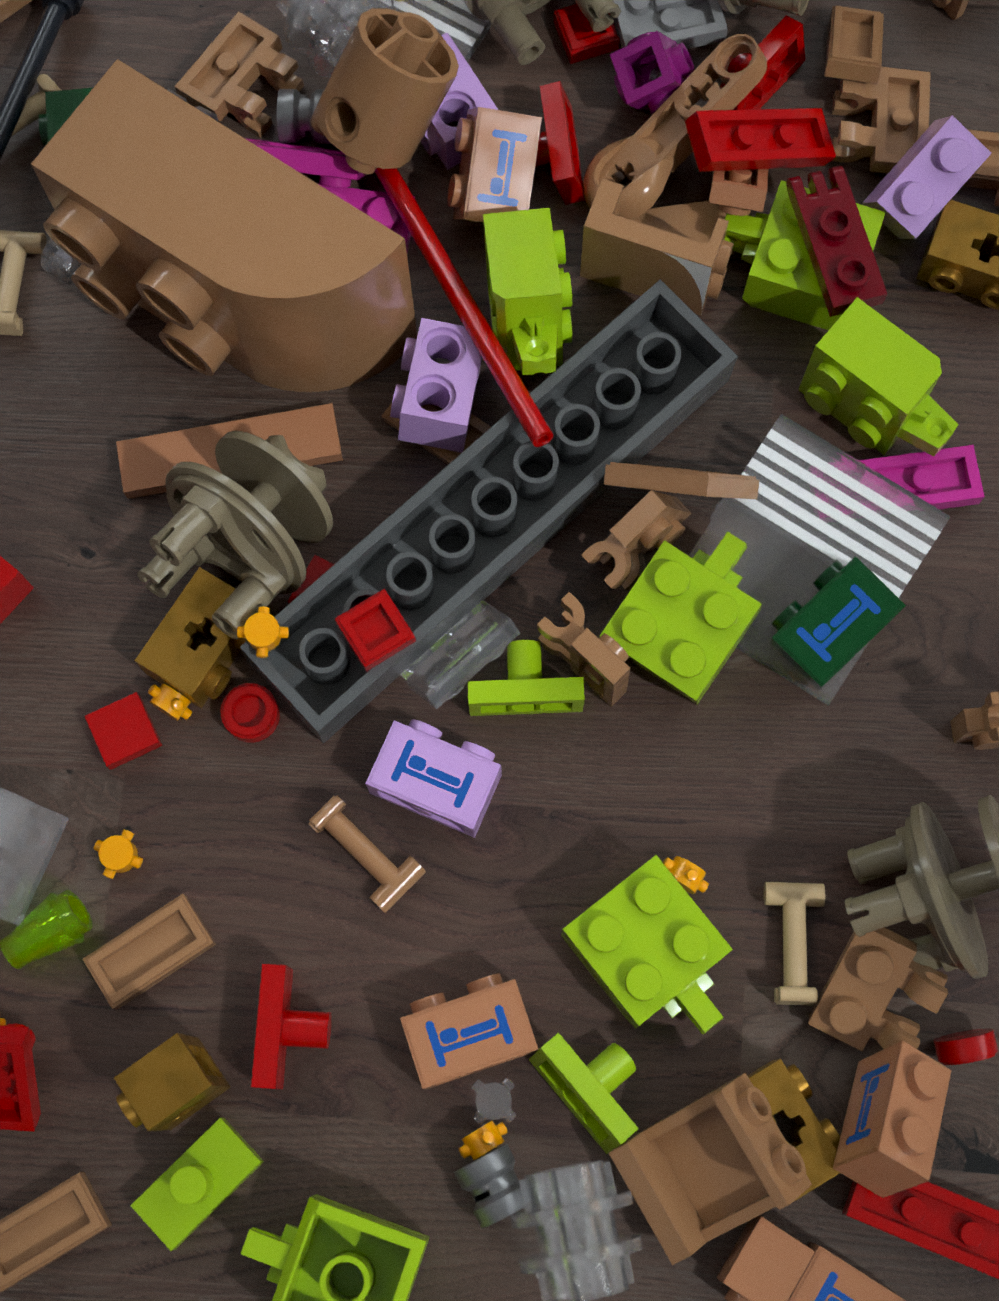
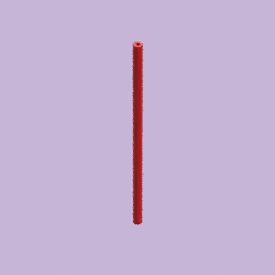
M376 168L375 174L533 446L541 447L546 445L554 436L400 172L397 168Z

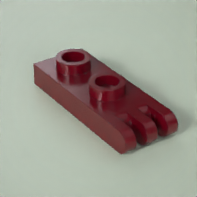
M841 165L829 168L828 175L832 189L827 188L821 171L808 174V187L811 193L808 195L800 176L788 178L786 181L787 192L830 317L843 314L857 297L872 307L883 304L888 294L845 170Z

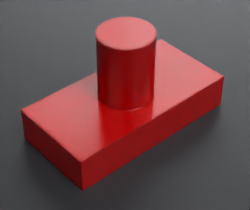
M786 15L758 44L767 60L765 75L733 110L761 109L805 62L803 23ZM742 53L737 55L730 62L728 72L736 73L742 71L750 63L752 54ZM722 83L720 85V88L722 89L725 86V84Z
M560 81L540 86L546 131L540 132L535 167L551 163L553 182L565 205L585 201L571 103Z
M262 964L252 1088L283 1090L287 1046L329 1048L332 1023L331 1012L290 1010L293 969L287 965Z
M22 1024L0 1025V1129L35 1132L41 1115L32 1052L36 1037L29 1027Z

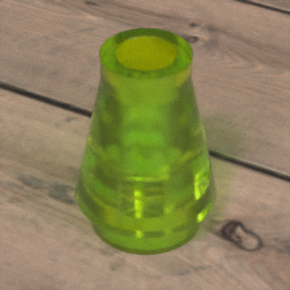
M65 890L59 895L50 893L9 935L0 940V948L7 961L14 968L21 969L30 962L82 943L84 941V934L93 928L92 919L85 905L72 891Z

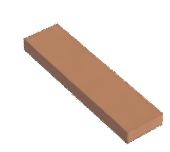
M333 404L117 441L123 493L127 499L166 492V475L180 462L199 463L222 473L216 460L215 447L218 441L231 431L247 432L263 440H266L271 435H282L291 453L298 460L309 466L342 461L343 457Z

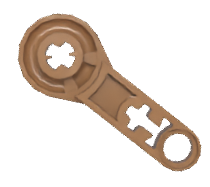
M736 34L726 38L634 135L610 143L596 153L587 166L583 180L584 200L589 209L592 206L601 179L620 184L625 177L632 180V182L626 187L623 186L620 208L621 217L630 220L638 218L654 205L663 192L670 173H673L693 152L685 120L696 111L733 110L765 75L767 60L753 37L747 34ZM742 53L752 54L751 61L746 68L736 73L728 72L730 62L737 55ZM719 77L725 84V86L722 89L720 88L718 83L715 82ZM700 99L708 101L702 108L699 105H695Z

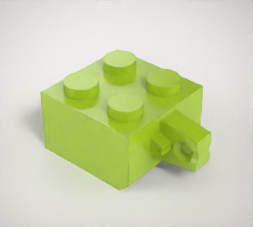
M781 180L770 214L756 213V216L753 217L727 213L725 216V220L729 221L725 240L734 243L732 250L741 253V259L752 264L742 299L751 307L829 330L841 315L829 316L787 192L786 181ZM805 188L806 194H811L809 188ZM856 203L871 248L874 250L886 212Z
M550 208L483 214L487 286L493 332L515 370H521L522 375L556 372V366L563 365V343H572L570 310H562V307H572L571 279L569 272L564 273L563 267L558 268V264H566L563 230L553 231Z
M858 297L816 344L798 389L804 394L805 400L814 410L823 415L831 414L848 427L849 434L856 442L866 448H875L883 455L901 438L934 457L949 441L959 425L930 396L942 374L940 358Z
M727 531L711 556L699 549L695 556L691 558L664 540L600 636L605 633L612 637L626 651L629 656L628 659L698 705L761 611L762 604L737 588L743 577L732 571L747 549L748 544Z
M657 855L562 929L561 937L635 1029L661 1008L666 1011L671 1019L683 1011L701 1034L708 1032L724 1018L705 994L714 985L706 971L733 949Z
M315 1194L309 1197L299 1227L287 1223L282 1236L252 1227V1229H249L241 1254L271 1266L266 1280L278 1284L272 1301H408L430 1236Z

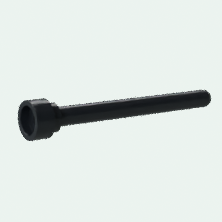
M85 0L42 1L44 12L0 106V160L63 21L77 15Z

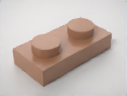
M769 169L713 171L708 203L719 204V210L731 215L746 216L750 214L751 210L763 212L768 188Z

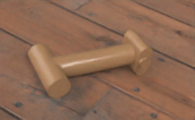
M333 796L309 820L308 825L317 834L326 829L381 884L369 898L386 913L426 871L411 856L397 868L342 813L346 806L345 802L339 796Z

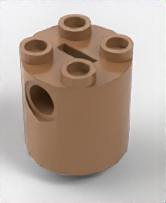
M372 8L362 13L317 103L310 120L311 126L317 133L325 136L330 143L346 155L345 159L348 165L360 173L372 174L376 168L393 169L402 167L411 160L456 78L459 64L454 51L428 20L411 12L402 13L388 8Z

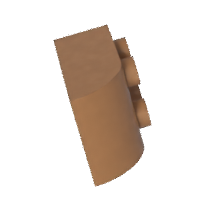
M118 59L31 163L54 208L52 214L43 224L45 231L66 253L82 263L71 276L76 287L94 304L118 319L124 320L137 304L167 323L159 333L161 341L180 360L204 375L213 376L219 366L225 361L254 381L269 387L295 392L336 390L362 382L380 373L403 355L407 337L417 339L404 237Z

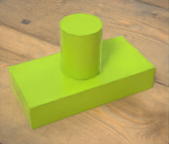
M517 640L507 644L508 680L468 681L470 716L583 712L585 700L584 677L542 678L541 643L535 640Z
M558 1032L529 1059L531 1064L606 1154L624 1143L639 1129L610 1095L636 1071L634 1061L618 1044H610L588 1065H585Z
M220 1117L130 1206L170 1251L176 1250L264 1160L224 1117Z

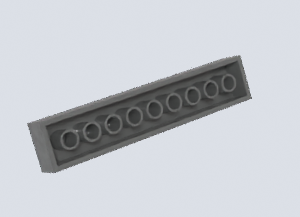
M660 279L530 393L554 435L549 443L541 447H534L514 411L511 409L275 616L280 627L289 628V637L281 638L279 645L275 649L268 651L267 658L256 657V650L246 641L240 648L248 663L324 744L612 485H604L606 464L610 465V462L638 463L730 379L738 356ZM385 588L415 635L416 642L366 672L334 619Z

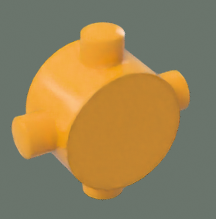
M262 606L258 607V613L253 614L247 619L244 626L237 627V637L247 639L249 645L256 650V657L267 658L268 651L275 649L279 645L281 638L289 637V628L280 627L276 618L270 614V608Z
M164 683L160 687L153 684L149 688L148 694L152 696L150 703L158 710L176 721L180 717L187 720L191 716L192 710L187 708L191 701Z
M124 829L121 836L114 835L104 841H96L94 850L98 852L100 862L106 867L102 874L103 876L113 879L116 873H124L133 867L137 869L141 867L143 858L138 856L137 848L131 842L134 833Z
M675 856L674 860L667 857L663 861V864L686 892L695 894L697 890L702 893L707 890L709 883L703 880L706 872L696 864L680 856Z
M492 1120L462 1138L464 1145L458 1148L460 1155L464 1159L471 1155L472 1159L476 1160L505 1142L502 1137L508 1133L505 1124L500 1122L495 1125Z

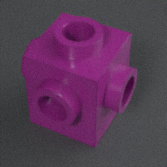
M659 31L641 34L630 40L626 47L610 54L617 74L614 76L615 85L623 102L647 114L651 113V115L694 72L693 61L683 43L678 44ZM661 72L662 76L656 79L657 75Z

